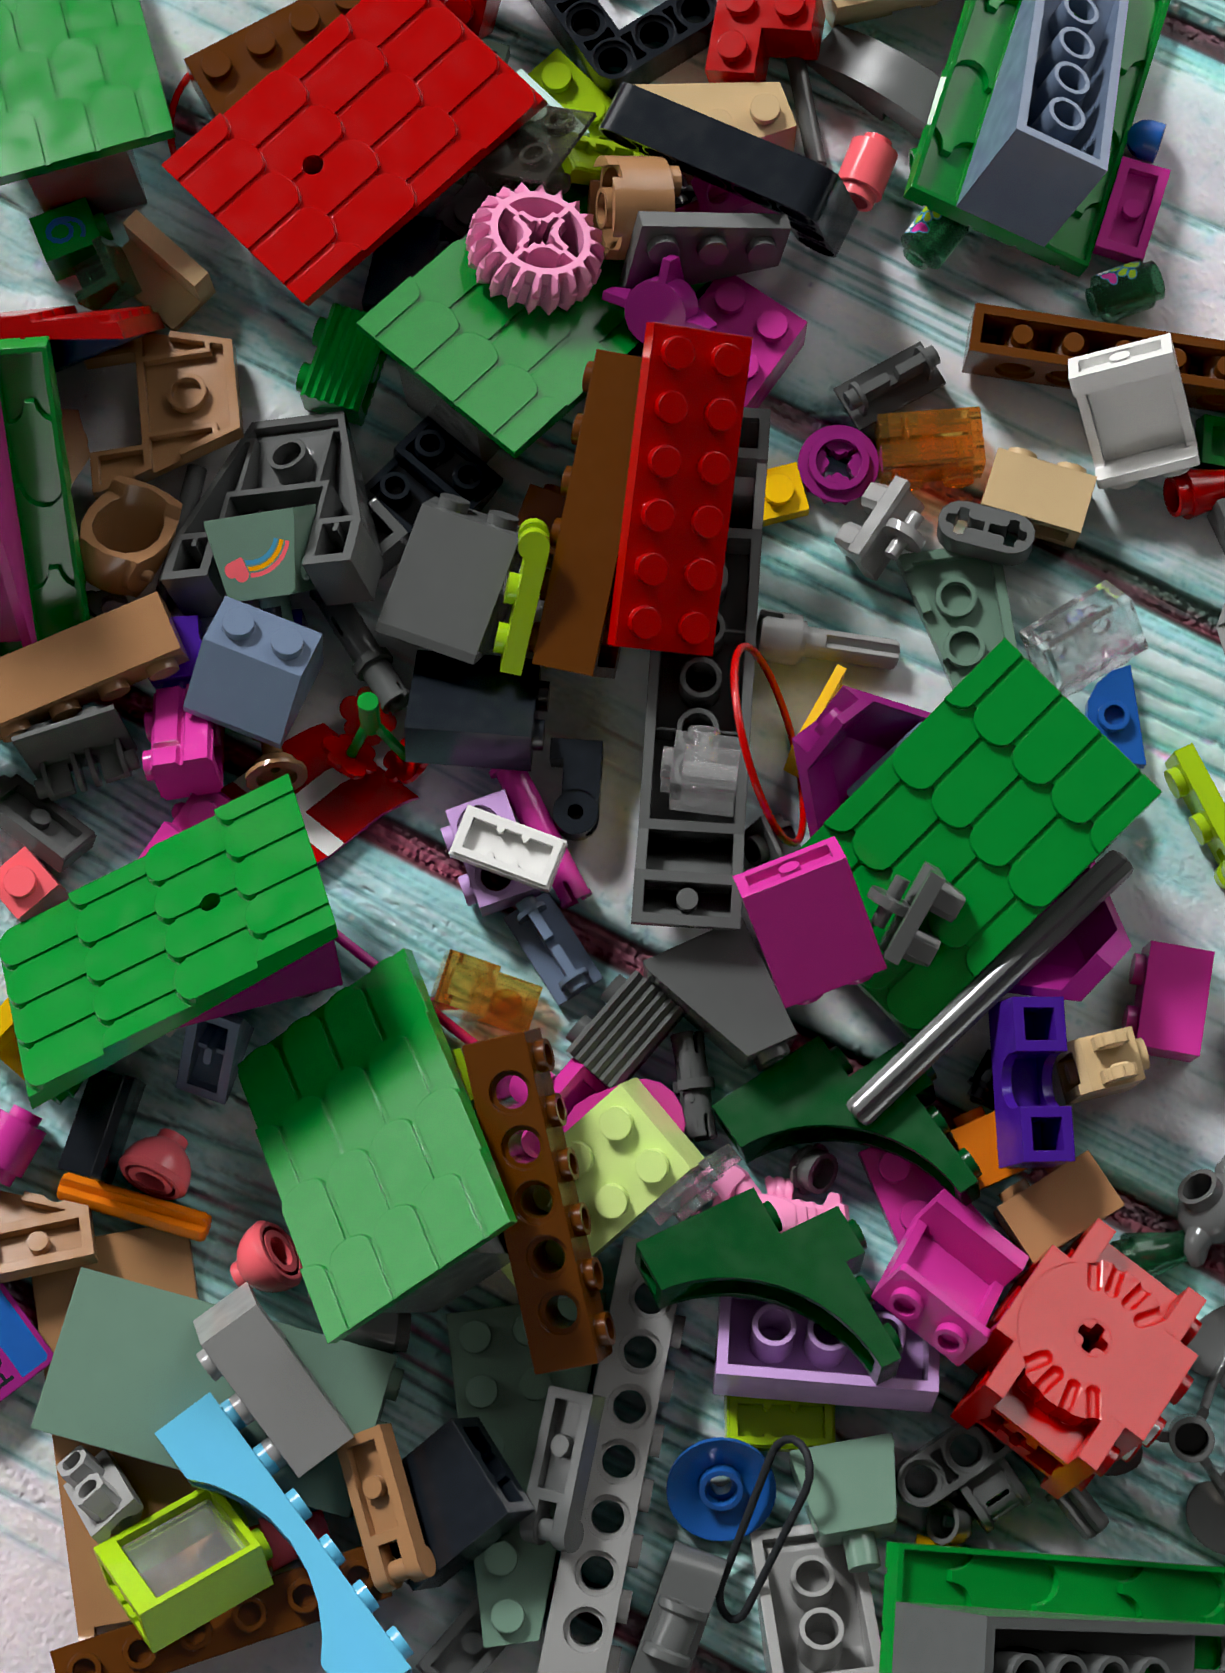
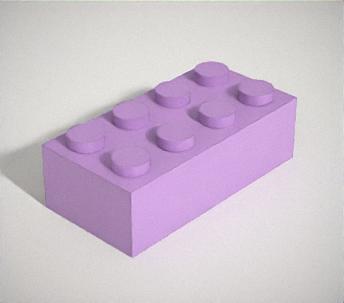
M866 1280L873 1293L879 1281ZM719 1297L713 1394L931 1413L939 1393L940 1352L875 1301V1305L872 1307L882 1325L889 1323L894 1328L903 1347V1353L900 1354L902 1358L896 1376L876 1385L852 1352L836 1337L815 1322L775 1304L755 1299Z

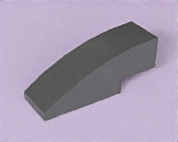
M836 25L821 42L818 60H806L807 65L880 121H883L888 116L920 140L922 131L929 118L940 76L906 54L856 30Z

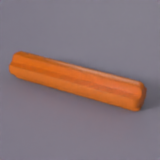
M70 1172L62 1176L57 1189V1198L59 1200L88 1205L90 1210L198 1242L205 1241L211 1228L212 1217L206 1212Z

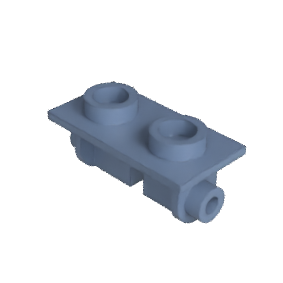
M544 892L536 898L533 894L525 897L515 905L517 908L515 911L503 917L558 1006L603 979L550 893Z

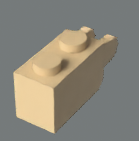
M1132 1026L1067 1042L1068 1051L1059 1054L1055 1060L1066 1106L1129 1091L1146 1079L1144 1070L1150 1068V1060L1145 1042L1141 1037L1135 1039Z

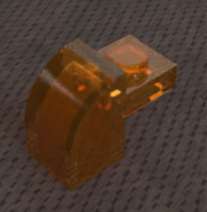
M449 949L444 953L430 999L434 1008L443 1013L467 1022L474 1021L513 1034L529 1030L543 987L499 972L501 968L499 965Z

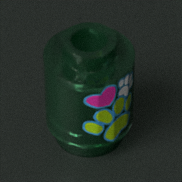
M925 206L901 236V243L904 247L903 254L912 265L919 269H939L969 232V225L966 227L927 209L928 207Z
M1135 260L1093 275L1090 280V288L1085 290V298L1091 314L1095 318L1100 316L1107 323H1112L1151 309L1155 306L1156 301L1165 297L1163 277L1158 266L1152 260L1145 263Z

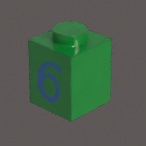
M86 197L29 218L45 261L56 282L107 263L111 259L105 243L114 240L107 220L103 211L93 214Z

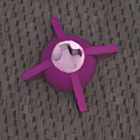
M672 254L662 259L659 275L639 283L633 289L612 286L604 290L602 294V300L625 308V319L628 328L636 339L644 343L647 322L716 331L717 323L698 306L699 302L695 291L689 283L685 282L680 258Z

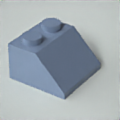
M225 596L203 637L183 710L281 749L324 664L323 634Z

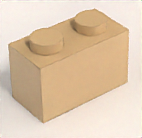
M998 447L980 504L1020 514L1032 523L1036 538L1074 548L1081 534L1098 476L1087 474L1085 468L1075 463L1059 462L1054 464L1037 459L1035 453L1024 448L1011 447L1006 450Z

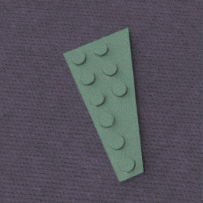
M606 1292L600 1293L603 1309L607 1296ZM569 1297L558 1299L560 1313L569 1320H576L577 1307L573 1300ZM519 1304L446 1314L457 1418L479 1417L526 1494L549 1385L587 1393L593 1364L535 1375ZM553 1502L550 1508L552 1519H554L557 1503ZM520 1522L474 1559L484 1648L540 1641L557 1550L548 1541L543 1545L523 1541L520 1536Z

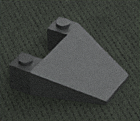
M344 411L258 421L250 424L244 433V437L240 439L171 543L160 580L183 616L198 615L200 619L212 618L216 615L224 597L227 596L203 521L312 504L316 505V515L302 566L326 606L374 601L384 560L371 509L368 505L369 501L351 430Z

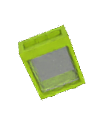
M199 1488L93 1548L107 1587L153 1654L274 1584L267 1565V1561L273 1558L271 1547L258 1527L252 1531L249 1530L247 1527V1517L239 1502L230 1498L226 1499L222 1494Z

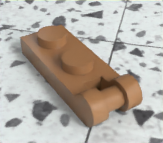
M379 1424L353 1434L354 1437L337 1449V1454L374 1586L380 1593L386 1594L401 1588L405 1580L411 1579L413 1582H420L433 1577L436 1572L435 1558L430 1548L424 1543L392 1424ZM391 1543H398L401 1558L396 1559L393 1557L390 1548Z

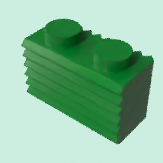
M333 303L328 318L320 316L317 320L312 337V345L316 346L317 349L312 363L304 362L302 364L296 381V391L301 392L300 397L306 410L319 414L344 411L349 423L359 426L364 424L371 399L374 396V391L387 358V353L357 328L356 322L367 314L366 311L361 312L358 309H351L348 306Z

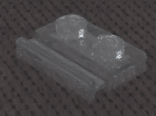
M729 1143L700 1161L698 1163L700 1166L685 1174L646 1208L647 1212L659 1226L674 1216L679 1222L688 1219L718 1195L712 1186L724 1176L723 1173L736 1166L742 1159Z

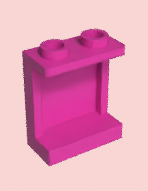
M835 836L733 876L785 1009L796 1004L807 1005L813 1003L826 992L846 984H861L869 980L874 973L887 969L847 857Z
M943 1189L914 1216L871 1297L959 1367L987 1343L991 1331L986 1327L991 1313L1004 1287L1023 1271L1029 1256L947 1190Z

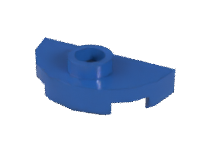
M1131 665L1112 670L1095 685L1085 705V716L1138 768L1143 769L1146 766L1132 670Z

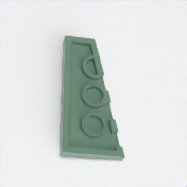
M945 548L920 551L919 553H905L899 556L896 561L897 566L952 690L1004 638L1017 648L1003 565L956 554Z

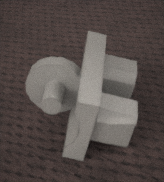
M895 476L890 485L871 482L862 495L861 506L866 514L869 515L863 526L849 521L842 525L834 537V542L841 552L856 563L865 577L875 581L878 580L891 559L897 561L904 549L919 553L926 543L925 538L917 531L924 520L921 513L925 506L910 491L909 487L911 484L909 481L899 476Z
M79 1445L58 1463L56 1468L61 1477L67 1482L63 1487L90 1536L98 1544L108 1540L111 1534H119L140 1520L144 1508L142 1501L132 1488L115 1457L106 1449H103L94 1457L84 1446Z

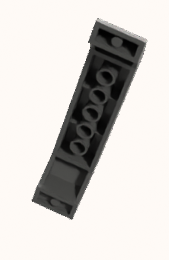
M744 407L713 656L650 650L631 924L740 931L742 899L733 876L742 873L744 867L748 772L734 719L730 670L734 650L739 644L749 643L756 647L771 409ZM743 651L739 662V695L745 732L750 749L755 658L748 651Z

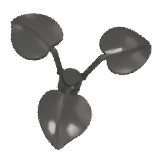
M1224 1305L1211 1311L1199 1320L1202 1322V1326L1193 1340L1187 1345L1189 1349L1199 1355L1190 1369L1199 1375L1210 1377L1205 1386L1197 1413H1187L1176 1417L1171 1422L1168 1431L1162 1430L1156 1439L1159 1442H1169L1173 1453L1179 1459L1189 1463L1200 1462L1211 1481L1197 1484L1191 1490L1187 1499L1185 1514L1188 1526L1197 1540L1205 1547L1222 1555H1225V1471L1220 1476L1208 1457L1214 1449L1215 1437L1206 1419L1209 1416V1409L1218 1384L1220 1383L1225 1389ZM1142 1446L1129 1462L1125 1463L1119 1459L1112 1464L1104 1475H1122L1137 1468L1143 1456Z

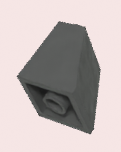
M441 493L439 498L433 497L421 505L377 621L375 631L474 665L493 649L498 622H504L509 604L503 603L508 576L510 572L519 573L522 563V557L518 551L519 518L499 510H489L487 515L470 509V501L465 498Z
M741 917L740 931L713 929L643 961V977L648 979L676 1005L680 1006L684 1010V1018L696 1029L703 1031L710 1041L743 1069L756 1064L759 1072L764 1071L791 1052L790 1048L793 1046L797 1032L743 917Z

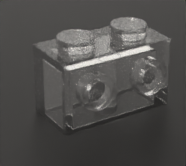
M1104 580L1019 631L1029 661L1064 697L1082 691L1089 683L1111 670L1127 664L1131 658L1149 648L1132 599L1107 580Z
M703 725L690 726L688 731L676 730L674 747L664 746L660 772V792L670 793L669 810L733 817L741 751L738 737L720 735L721 731L719 729Z

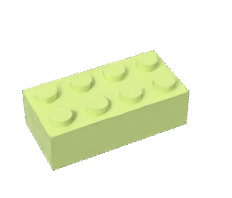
M637 1077L620 1083L564 1133L567 1148L571 1147L574 1150L578 1160L579 1178L575 1181L579 1202L586 1204L591 1218V1233L587 1235L591 1256L597 1257L706 1161L705 1157ZM536 1185L533 1193L536 1205L541 1210L550 1212L553 1205L550 1192L543 1186ZM548 1240L545 1248L548 1259L555 1265L563 1266L565 1262L563 1248L557 1242ZM509 1263L501 1268V1271L515 1286L511 1264Z

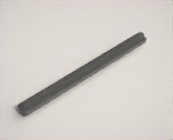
M1115 850L1106 853L847 1101L846 1106L849 1112L863 1125L872 1124L1132 874L1134 868L1127 858Z

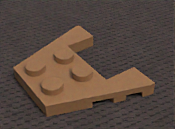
M170 331L169 335L149 333L84 361L88 370L136 362L142 444L90 452L92 493L96 500L109 489L112 478L118 475L146 483L244 437L237 356L232 339Z

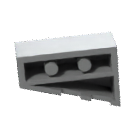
M245 1282L193 1320L200 1345L203 1348L196 1356L215 1382L224 1376L233 1388L235 1394L228 1399L245 1424L248 1426L256 1420L268 1437L261 1441V1444L279 1469L289 1464L299 1478L354 1436L345 1419L308 1367L303 1364L289 1345L286 1336L279 1326L273 1323L255 1297L257 1295L250 1285Z

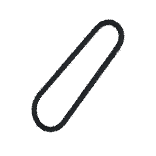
M794 1435L782 1436L769 1449L727 1556L726 1567L716 1594V1604L722 1618L729 1623L738 1624L745 1620L750 1613L810 1493L814 1479V1464L811 1452L805 1442ZM785 1444H793L799 1448L805 1462L803 1487L742 1610L737 1615H732L728 1612L724 1602V1589L775 1455Z

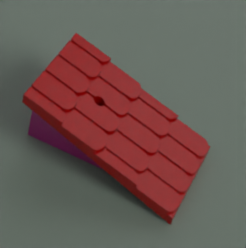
M361 0L345 15L341 13L281 68L270 72L224 114L219 113L162 163L161 166L303 304L309 307L548 103L439 0Z

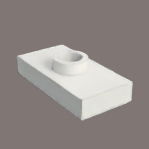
M467 805L450 848L449 856L549 893L568 842Z

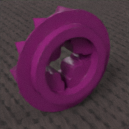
M830 425L815 431L806 439L799 452L798 470L807 492H811L819 497L824 504L835 502L846 506L850 501L862 497L869 484L876 481L879 471V457L872 441L858 429L846 425ZM827 455L829 457L833 456L838 461L852 455L846 469L849 478L847 476L844 477L839 472L824 478L830 463Z

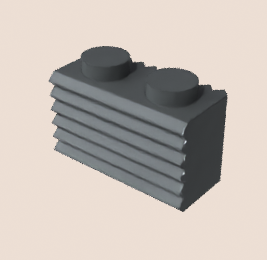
M636 970L628 979L619 974L600 997L606 1005L593 1020L587 1014L581 1017L566 1036V1039L572 1043L566 1050L567 1056L570 1059L573 1057L583 1064L607 1089L630 1080L684 1017V1010L680 1006L676 1005Z

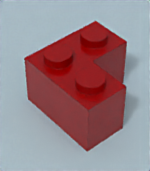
M717 0L705 65L708 82H766L770 57H799L804 60H818L826 17L823 1Z

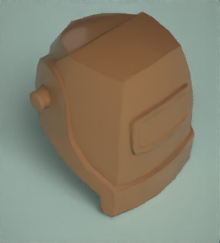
M119 475L112 478L109 489L88 508L80 524L79 542L86 581L96 588L112 594L135 598L140 596L147 585L152 582L167 556L175 537L183 504L170 494L148 483Z

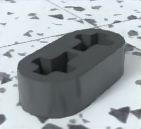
M958 500L942 508L938 517L937 538L946 550L1004 566H1015L1022 564L1029 558L1033 549L1035 530L1032 523L1020 514ZM958 520L968 522L963 534L953 532ZM1008 532L1018 535L1013 547L1004 545V539L1007 537Z

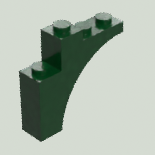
M818 1035L712 1105L719 1125L746 1164L772 1151L798 1144L812 1142L855 1143L883 1150L912 1163L933 1177L965 1206L980 1197L979 1181L977 1178L982 1175L978 1164L964 1147L956 1151L947 1139L946 1135L951 1132L950 1128L936 1107L931 1105L925 1109V1107L936 1101L933 1081L937 1079V1075L932 1066L870 1125L865 1126L860 1123L846 1106L847 1101L906 1046L903 1041L853 1073L851 1064L839 1047L834 1046L829 1050Z
M753 1187L636 1243L635 1264L659 1309L679 1302L707 1297H739L775 1304L804 1316L836 1337L864 1366L876 1385L896 1376L902 1358L900 1354L903 1353L901 1341L889 1323L882 1325L872 1307L875 1305V1300L871 1297L873 1293L866 1280L861 1275L854 1276V1274L861 1270L867 1243L856 1221L853 1219L847 1221L839 1206L779 1233L782 1231V1223L776 1209L769 1201L762 1203Z

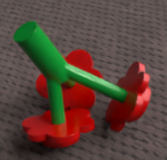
M369 686L361 687L357 692V696H347L340 703V714L347 720L344 724L346 734H340L338 738L327 736L321 743L323 751L328 754L326 762L339 773L354 780L362 779L365 773L371 775L376 772L377 764L373 761L376 753L371 746L378 745L382 740L391 749L383 759V765L387 768L385 778L389 782L399 780L403 784H409L415 781L429 765L426 763L406 762L405 737L399 742L391 734L397 726V720L391 712L385 714L382 711L378 697L372 693Z

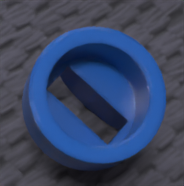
M1141 120L1133 124L1128 131L1126 143L1130 153L1138 159L1154 163L1167 124L1154 120Z

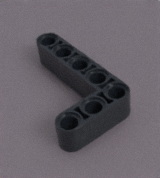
M529 0L573 63L611 100H613L622 82L650 84L708 48L717 4L716 0H667L619 30L598 0ZM689 16H700L705 20L700 23H691L686 18ZM583 28H590L596 31L590 36H581L576 33ZM649 41H659L664 46L658 49H651L644 44ZM609 66H618L623 69L618 74H608L603 70Z
M626 82L620 84L599 126V131L605 137L625 148L644 156H663L669 166H679L681 172L779 214H787L791 231L796 239L806 247L822 255L832 258L837 256L858 214V209L842 179L828 167L636 85Z

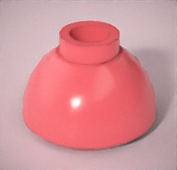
M163 1128L160 1129L157 1136L145 1137L133 1143L125 1150L118 1161L125 1179L140 1191L163 1200L182 1198L186 1195L190 1185L191 1165L185 1152L188 1141L174 1130Z
M259 1220L241 1238L237 1248V1261L231 1264L230 1273L238 1287L247 1282L252 1289L277 1293L287 1291L300 1284L302 1280L300 1269L303 1267L291 1237L278 1225L269 1221Z

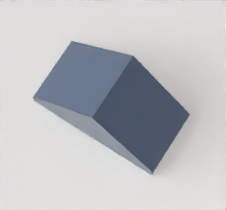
M233 1014L186 1026L175 1088L225 1105L239 1069L237 1065L244 1058L254 1028L244 1018Z

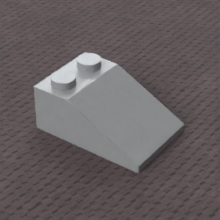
M811 1524L793 1526L757 1597L766 1673H879L881 1640L868 1571L850 1573L843 1544L819 1547ZM783 1527L755 1530L749 1534L755 1582Z

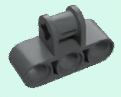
M958 1422L904 1458L895 1468L896 1494L904 1502L916 1507H929L956 1490L976 1521L987 1534L994 1530V1522L1020 1504L1027 1507L1033 1503L1024 1485L1004 1457L1013 1450L977 1422L968 1430ZM962 1434L971 1436L978 1446L976 1459L967 1466L958 1465L950 1454L953 1440ZM917 1465L927 1467L933 1476L931 1491L922 1497L912 1496L905 1486L907 1472ZM1005 1490L1003 1494L986 1505L989 1500Z
M675 1540L629 1673L690 1672L726 1567V1559Z

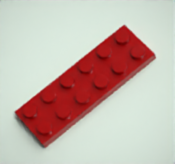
M657 322L646 323L608 645L713 656L753 337Z

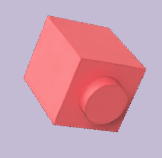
M26 846L0 867V900L20 922L26 921L69 898L67 890Z

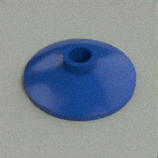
M710 1438L688 1447L677 1457L667 1478V1501L674 1518L688 1532L700 1538L711 1541L734 1540L765 1457L750 1444L733 1438ZM772 1467L744 1536L758 1529L766 1521L773 1509L776 1499V1481ZM717 1476H726L730 1478V1481L724 1486H716L711 1482V1479Z

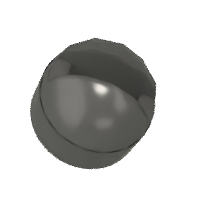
M942 1499L930 1506L926 1515V1530L931 1540L937 1544L959 1545L965 1543L971 1537L974 1516L964 1504L958 1501ZM947 1516L955 1518L954 1528L946 1527Z

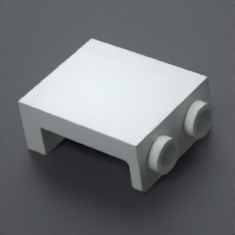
M1171 333L1068 359L1069 382L1073 397L1077 398L1095 467V476H1098L1096 480L1098 489L1109 487L1115 490L1126 489L1136 485L1141 479L1158 475L1175 477L1186 473L1191 467L1200 464L1198 444Z

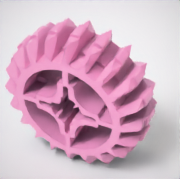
M522 182L514 192L503 186L500 192L496 194V197L488 195L481 204V208H478L477 212L472 216L465 242L466 251L469 252L467 256L469 260L468 267L476 270V283L490 284V298L501 294L507 297L508 308L517 302L525 305L528 315L536 306H541L548 315L557 306L568 311L575 301L582 302L584 297L589 294L593 284H596L598 281L605 247L601 245L602 230L593 227L594 214H580V200L571 203L564 201L562 190L555 195H551L545 192L542 184L535 191H530Z

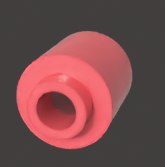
M866 132L864 135L852 138L838 172L858 211L862 212L871 211L874 203L881 201L898 159V153L892 147V142L884 135L875 132Z

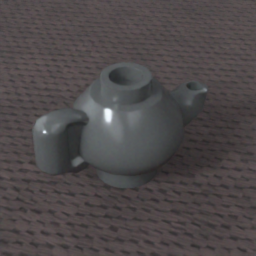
M1225 1155L1217 1163L1215 1172L1209 1169L1196 1170L1187 1175L1178 1187L1179 1202L1177 1216L1179 1227L1185 1233L1184 1254L1190 1266L1194 1268L1204 1264L1211 1245H1225Z

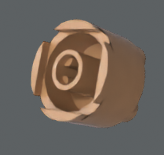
M601 155L595 160L593 167H602L599 180H590L587 214H594L593 227L602 230L601 245L605 247L604 260H625L638 211L675 212V197H679L682 188L681 170L679 166H669L663 156Z

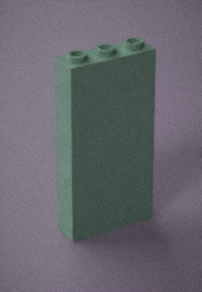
M81 1267L31 1428L180 1470L154 1433L209 1392H211L219 1405L235 1394V1391L224 1376L215 1382L196 1356L203 1348L200 1345L193 1320L215 1304ZM273 1321L274 1324L276 1323L286 1336L289 1345L303 1364L308 1367L345 1419L352 1434L379 1424H388L387 1422L380 1421L386 1399L396 1402L404 1375V1369L396 1367L398 1356L344 1340L328 1344L323 1334ZM256 1420L239 1431L251 1449L268 1437ZM337 1450L299 1478L289 1464L272 1476L284 1494L294 1488L308 1507L347 1518L353 1517L354 1512Z

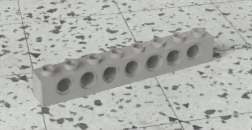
M624 1236L609 1310L615 1325L616 1341L612 1345L613 1353L599 1362L593 1395L606 1397L580 1520L584 1528V1537L582 1544L576 1552L567 1553L561 1551L537 1673L618 1672L622 1647L611 1644L616 1622L627 1624L633 1591L622 1589L626 1567L638 1568L644 1535L633 1533L637 1511L645 1513L649 1511L654 1480L644 1478L648 1456L659 1458L665 1425L655 1423L658 1402H670L675 1377V1370L665 1369L669 1347L680 1349L686 1319L685 1316L675 1315L678 1303L664 1307L655 1314L644 1313L637 1307L635 1294L642 1285L646 1284L635 1264L636 1243L643 1239ZM634 1337H646L656 1347V1358L646 1368H635L625 1359V1346ZM626 1390H634L640 1393L646 1403L645 1414L639 1421L634 1423L621 1421L614 1412L616 1397ZM624 1445L633 1452L635 1466L629 1475L620 1478L614 1477L605 1470L603 1456L611 1446ZM611 1500L622 1507L624 1522L618 1530L603 1532L595 1526L592 1512L594 1507L601 1501ZM601 1556L611 1563L614 1575L607 1585L596 1588L584 1581L581 1568L583 1563L590 1557ZM583 1612L596 1615L602 1623L603 1631L601 1636L591 1643L578 1641L574 1638L570 1629L572 1619Z

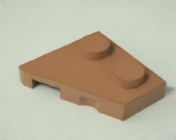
M0 1190V1283L98 1263L93 1216L88 1205L67 1200L54 1202L48 1200L44 1195L24 1191L23 1195H18Z

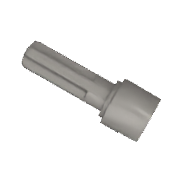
M761 609L758 616L755 648L762 654L766 662L795 666L797 661H801L803 657L891 670L895 668L899 660L900 643L897 640L810 627L807 621H804L803 615Z

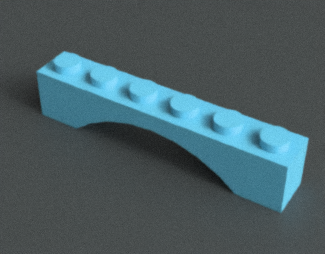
M209 1392L154 1433L192 1487L222 1494L249 1507L272 1524L294 1548L308 1572L318 1601L322 1630L321 1666L326 1673H412V1669L406 1659L413 1655L414 1652L394 1625L386 1632L372 1615L380 1607L360 1579L351 1585L338 1567L346 1562V1559L327 1533L317 1539L305 1521L313 1516L312 1512L294 1488L286 1494L283 1493L272 1477L280 1471L279 1467L269 1457L261 1443L253 1449L248 1445L239 1432L247 1425L238 1415L229 1399H226L219 1405L211 1392Z

